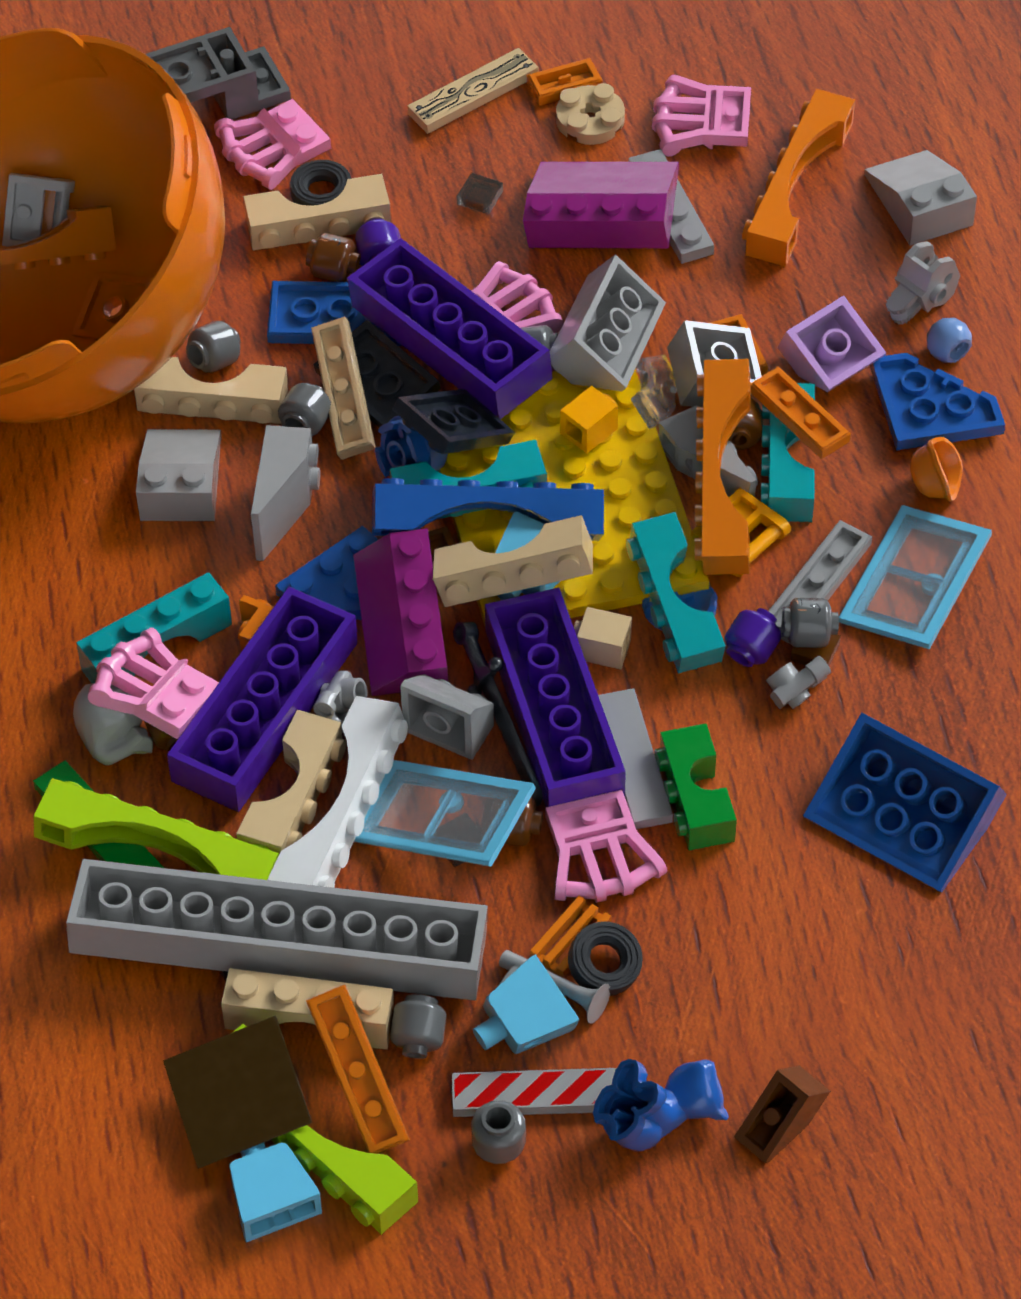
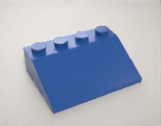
M861 712L803 816L942 893L988 829L1007 794L997 784Z

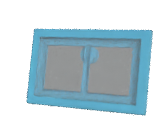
M902 505L839 615V622L930 649L992 536V530Z
M394 760L391 771L385 774L380 784L377 801L370 806L365 816L363 831L359 836L355 837L354 842L491 867L536 788L534 783Z

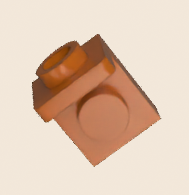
M243 595L239 600L241 620L243 622L238 632L241 652L274 608L265 600L254 599Z

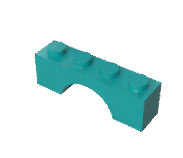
M797 383L815 400V384ZM762 404L763 419H769V425H763L761 447H767L768 454H762L761 476H768V483H761L760 501L783 516L787 521L812 522L815 499V470L800 464L789 454L788 448L800 439Z
M531 440L500 446L494 463L487 470L475 476L465 478L446 476L433 469L425 461L390 468V478L404 479V484L420 485V480L438 479L442 480V485L458 486V481L476 480L480 481V486L495 487V483L499 481L518 482V487L533 488L534 483L547 482V472L537 441ZM485 509L464 510L453 514L445 515L441 518L458 517L465 513Z
M672 512L632 523L630 537L626 539V548L631 561L637 560L641 572L638 573L640 588L644 595L649 594L653 606H650L653 623L656 628H662L665 640H663L665 656L668 662L674 661L679 674L722 662L726 645L714 613L700 611L686 605L676 596L671 587L669 576L677 566L684 562L688 547L677 514Z
M208 572L76 642L81 670L91 683H95L98 674L96 667L103 658L111 656L113 647L119 642L127 643L140 637L142 631L151 627L158 631L162 643L177 636H192L201 642L232 625L229 596ZM144 651L138 655L145 658L148 652ZM124 667L121 668L123 671L135 676V673Z

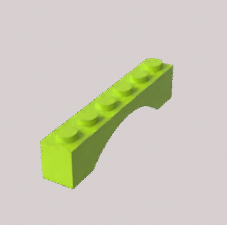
M52 778L34 814L35 838L71 850L92 844L112 842L139 844L173 855L202 873L267 880L279 853L271 851L262 844H250L235 839L226 832H214L196 826L187 819H175L160 814L147 806L138 807L123 802L114 795L99 794L84 789L72 781L63 782Z
M242 1024L235 1031L243 1029L246 1026ZM307 1125L271 1139L275 1144L286 1143L306 1172L312 1170L322 1179L323 1187L333 1198L338 1200L341 1197L351 1206L353 1215L362 1225L366 1227L371 1225L381 1235L418 1203L417 1181L388 1155L365 1153L343 1147L322 1137Z

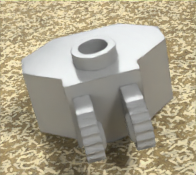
M928 241L912 246L905 254L903 263L897 272V276L894 278L897 287L891 293V296L888 297V300H886L887 310L890 311L892 321L894 320L898 325L907 324L910 318H913L921 308L928 313L932 307L946 304L955 293L960 279V273L955 261L950 257L938 259L934 252V246Z

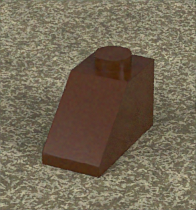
M800 1065L779 1069L734 1137L764 1163H768L810 1124L831 1091Z

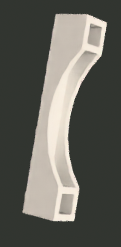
M360 696L355 697L341 726L347 739L349 754L347 775L341 792L330 811L312 830L280 852L267 880L335 887V880L341 868H344L348 863L350 848L356 836H359L363 831L365 816L370 806L377 801L380 784L385 774H388L392 769L395 752L399 744L403 743L406 739L408 723L403 717L399 703Z

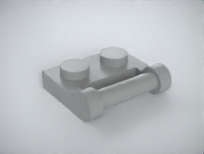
M10 173L2 246L20 244L41 236L45 190L56 191L52 229L67 218V210H69L70 193L74 192L75 181L64 178Z

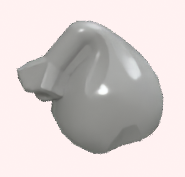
M95 683L87 684L80 690L74 701L73 719L81 740L95 760L104 765H112L132 754L152 753L153 739L148 737V732L145 728L140 727L142 719L132 714L98 707L90 703L88 692L91 685ZM111 684L110 688L113 692L130 695Z

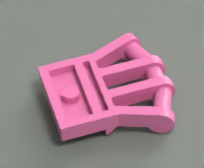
M670 75L665 82V90L660 97L654 100L653 106L656 115L652 119V129L657 132L660 138L659 146L665 156H674L681 149L702 144L709 149H713V145L747 147L751 87L705 85L678 75ZM681 94H685V95H688V96H691V97H677V96H680ZM673 112H678V113H697V114H704V115L672 114V113H673ZM671 130H689V131L683 132V133H679V134H674V135H673V133H672Z
M293 99L269 111L263 108L257 117L238 121L222 118L214 124L216 136L221 138L223 145V156L228 161L235 163L236 170L242 176L249 175L261 181L262 186L273 190L294 167L331 149V139ZM250 135L240 141L235 140V137ZM269 143L272 144V146L254 155L249 154ZM281 159L274 168H264L265 166Z
M500 261L496 262L481 283L471 290L520 328L547 325L556 333L561 330L564 324L561 315L555 312L552 304L553 296L545 288L540 289L537 286V280L532 275H522L510 270L507 264ZM503 282L509 284L500 291L493 294L492 296L488 297L498 284H502ZM520 296L526 297L503 312L501 310L502 307ZM535 310L541 312L540 316L520 321Z
M151 627L142 631L140 637L127 643H117L111 650V656L103 658L96 667L98 673L96 682L89 689L88 700L98 707L135 715L178 739L219 682L187 665L188 659L178 660L162 643L158 631ZM147 651L161 667L138 654ZM124 667V668L128 669L129 671H131V672L137 674L138 676H140V677L146 679L147 681L153 683L154 685H153V686L148 685L147 683H145V682L139 680L138 678H136V677L130 675L129 673L123 671L121 668ZM111 684L130 695L113 692L110 688Z
M622 790L545 808V817L556 846L557 855L559 856L555 900L565 901L566 897L577 898L580 895L585 899H594L596 903L606 901L609 895L622 893L623 896L634 894V889L652 877L660 878L667 873V867L663 859L637 832ZM627 843L645 862L631 873L620 847V844ZM607 847L617 877L603 880L593 850ZM581 855L590 883L567 881L570 856Z

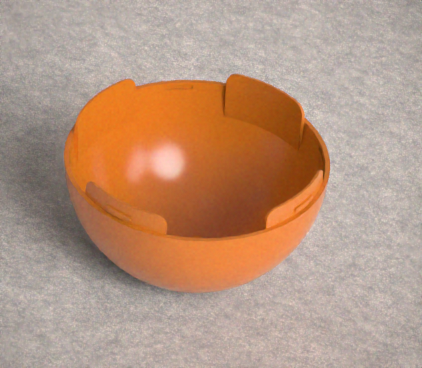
M41 28L0 37V248L7 247L2 246L9 174L18 173L74 180L75 187L74 192L70 193L69 210L94 206L111 207L116 251L105 252L106 258L98 260H84L83 255L70 256L71 263L49 265L47 259L35 261L36 267L14 270L13 264L0 266V422L8 423L48 422L81 415L121 398L153 376L179 350L201 317L217 279L225 234L223 185L214 150L197 112L173 78L161 65L145 53L127 44L103 37L75 35L60 28ZM45 190L41 235L52 229L56 191ZM122 304L120 311L110 316L112 309Z

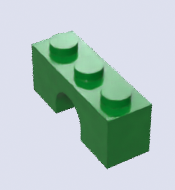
M707 723L661 732L660 748L654 750V755L659 771H665L667 780L664 781V788L669 804L674 803L677 813H674V824L678 837H685L689 851L735 842L737 819L727 787L707 790L695 784L700 780L715 777L716 752Z

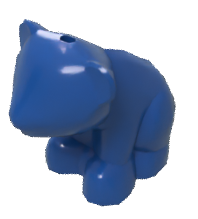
M632 1059L621 1061L615 1070L612 1085L605 1086L601 1090L593 1110L595 1123L603 1125L609 1139L634 1151H644L654 1147L661 1138L676 1129L687 1119L711 1118L714 1120H728L729 1118L723 1106L724 1095L715 1064L707 1059L688 1062L678 1066L670 1074L665 1089L652 1081L646 1082L648 1074L642 1063Z

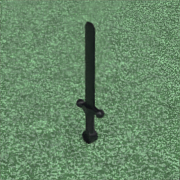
M457 622L453 630L454 640L458 645H463L474 671V683L468 686L467 692L481 695L483 690L486 699L493 703L495 721L521 781L534 783L536 789L532 797L536 802V807H538L543 798L541 787L494 680L496 673L503 668V661L499 657H493L487 663L478 643L479 629L475 622Z

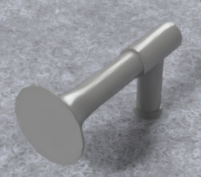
M509 950L504 951L499 960V966L508 970L499 985L528 959ZM547 970L562 994L577 1002L586 1010L588 1023H594L599 1019L609 1001V984H603L598 989H589Z

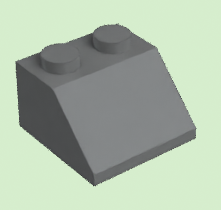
M684 321L667 346L681 406H703L704 397L697 396V374H704V360L749 359L751 383L761 377L750 328Z
M425 674L405 679L401 684L402 714L408 723L407 733L473 760L494 726L493 703L479 694H470L454 687L446 680L434 679Z

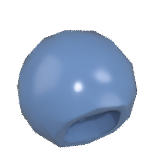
M942 318L935 322L927 333L928 350L934 358L943 363H956L972 347V333L966 323L957 318Z

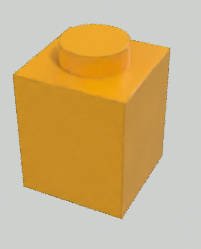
M592 385L560 410V434L585 453L590 452L618 429V405L612 397L602 394Z

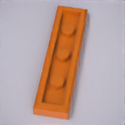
M345 984L306 1000L368 1153L381 1154L410 1141L347 986Z

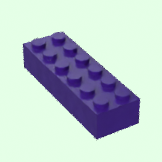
M402 238L347 277L353 308L455 387L467 390L499 419H502L553 379L550 350Z
M288 587L167 754L171 782L239 813L282 752V739L297 709L310 712L319 697L322 685L331 682L335 673L338 672L357 645L356 615Z
M560 588L485 604V632L493 656L499 657L503 661L504 665L499 673L530 764L541 787L545 807L622 790L625 796L626 771Z

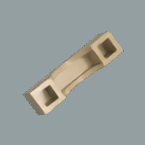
M382 174L347 179L342 193L332 201L321 205L306 206L296 204L286 199L279 191L243 196L246 224L253 251L306 243L313 238L318 239L323 233L339 236L356 234L363 224L372 219H384L391 222L390 202Z
M172 357L153 376L134 389L137 411L153 414L164 413L187 417L197 416L220 418L222 420L281 424L278 417V408L288 394L287 369L281 366L250 364L244 372L231 380L220 383H207L190 377L182 369L178 357Z
M582 515L544 524L539 534L533 540L509 552H483L477 549L471 541L434 549L433 580L445 607L593 574V543Z
M298 709L282 739L284 761L294 769L298 778L294 785L283 795L267 801L252 802L237 831L238 840L250 844H262L279 854L283 849L301 839V832L305 823L311 824L317 809L316 800L320 792L325 793L332 777V766L335 761L340 762L346 749V740L342 739L341 722Z
M229 968L221 1002L225 1029L236 1030L242 1024L248 1027L275 1015L279 1024L285 1022L315 1024L306 1000L345 984L371 1047L388 1050L394 1009L393 989Z

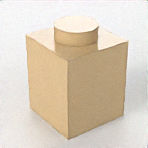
M587 607L583 620H576L574 630L586 662L622 669L631 642L632 617Z

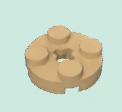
M601 83L596 86L587 85L567 88L561 92L560 100L556 107V123L559 131L566 137L567 133H569L571 136L577 137L578 143L587 145L601 144L614 138L615 131L620 127L622 129L624 126V103L614 93V88L611 85ZM585 113H595V117H589V115Z

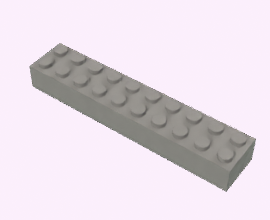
M83 859L66 926L69 953L227 972H229V968L392 988L393 991L476 1001L486 941L488 906Z

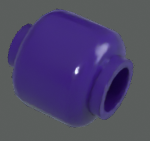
M372 219L357 230L355 246L356 253L361 254V266H364L401 238L399 229L393 223L384 219Z
M758 608L756 611L743 610L739 612L724 637L725 644L728 647L726 650L727 654L734 661L746 667H752L753 664H765L782 637L781 631L776 625V617L762 608Z

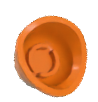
M936 437L930 439L926 445L912 455L910 472L917 489L929 498H945L949 502L956 499L962 479L963 467L961 457L955 446L947 438Z

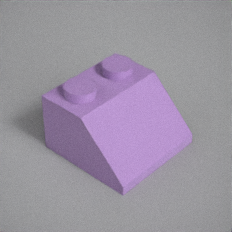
M844 295L786 331L777 347L799 377L815 384V386L826 392H829L886 355V351Z

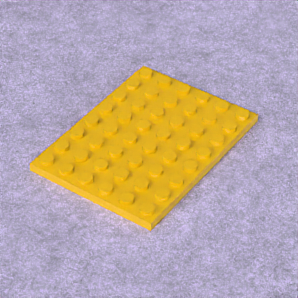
M634 370L627 387L623 391L596 388L602 394L612 397L618 405V429L588 453H585L560 434V410L589 387L571 384L557 371L552 372V380L500 419L515 432L509 444L506 445L531 440L537 441L547 472V482L556 483V488L571 489V484L590 483L594 485V489H604V535L599 541H592L593 574L562 580L554 587L560 588L570 618L583 616L587 607L608 611L642 604L644 598L650 597L649 594L644 595L640 588L638 573L641 571L637 560L631 561L629 558L626 539L630 537L632 523L672 512L677 514L688 547L684 562L677 566L669 576L671 587L679 595L709 589V579L703 573L702 560L695 561V539L691 536L692 530L636 370ZM500 446L448 453L445 465L438 472L457 478L478 475L494 463ZM485 509L465 513L458 517H452L460 543L471 541L477 549L487 553H495L513 513ZM498 596L477 600L484 626L485 604L501 601Z

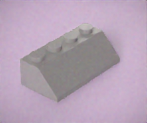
M615 254L587 275L550 350L551 365L555 371L565 377L571 384L588 387L592 385L595 388L623 391L633 375L666 302Z

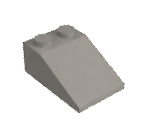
M925 150L864 169L865 177L909 245L973 226L977 195L960 171L930 151Z
M266 425L251 510L256 560L264 561L309 507L312 490H319L320 468L314 467L318 463L319 448L318 444H312L311 428Z
M147 429L139 460L136 488L140 521H215L221 430Z

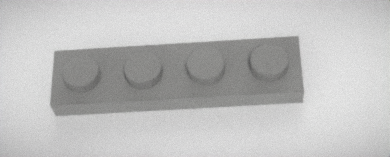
M658 149L630 157L628 162L668 161L662 150ZM677 179L669 243L680 263L683 264L714 255V243Z

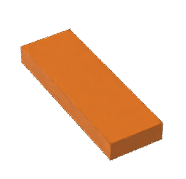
M779 366L751 383V394L821 460L850 442L851 433Z

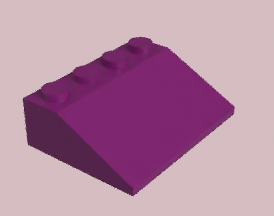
M540 162L527 192L523 216L529 248H669L679 162Z

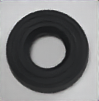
M331 160L307 162L298 167L291 177L290 195L292 201L306 206L330 202L342 193L347 179H352L351 175L344 166ZM319 181L330 182L335 186L332 192L323 195L311 193L308 187L312 183Z
M596 922L586 926L576 935L569 948L568 965L574 980L580 986L589 989H598L603 984H609L610 996L627 990L635 982L642 968L643 956L639 942L628 929L613 922ZM598 945L612 947L620 957L619 968L612 973H604L597 970L591 962V950Z

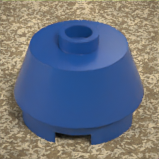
M400 416L393 417L388 423L383 424L378 429V432L382 434L381 446L375 448V455L385 477L390 476V468L426 461L433 469L439 471L445 465L448 453L441 454L434 451L421 434L403 424V419Z

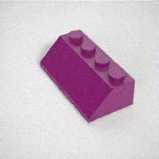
M428 528L389 533L353 555L372 696L401 693V684L405 679L423 674L434 679L448 681L436 585L433 580V563Z

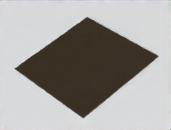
M276 1015L163 1060L198 1169L313 1123Z

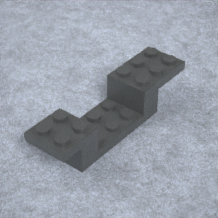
M230 27L146 54L161 65L173 78L190 103L213 95L225 117L231 120L291 100L290 89L265 46L244 52Z

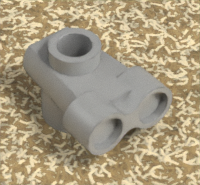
M821 656L814 658L800 672L789 662L766 680L773 689L770 697L779 709L787 704L794 709L811 696L808 689L814 688L825 680L831 673V669Z
M348 671L336 672L330 683L322 685L319 697L313 708L314 712L318 716L341 722L342 726L355 697L367 698L365 681L362 678H353L352 674Z

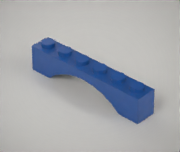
M385 478L382 479L381 484H375L372 491V536H386L389 533L418 530L445 515L475 509H492L511 513L517 511L543 524L582 515L591 541H599L604 535V489H594V485L590 483L571 484V489L556 488V483L537 482L533 484V488L518 487V482L499 481L495 483V487L480 486V481L461 480L458 481V486L442 485V480L423 479L420 480V485L404 484V479Z

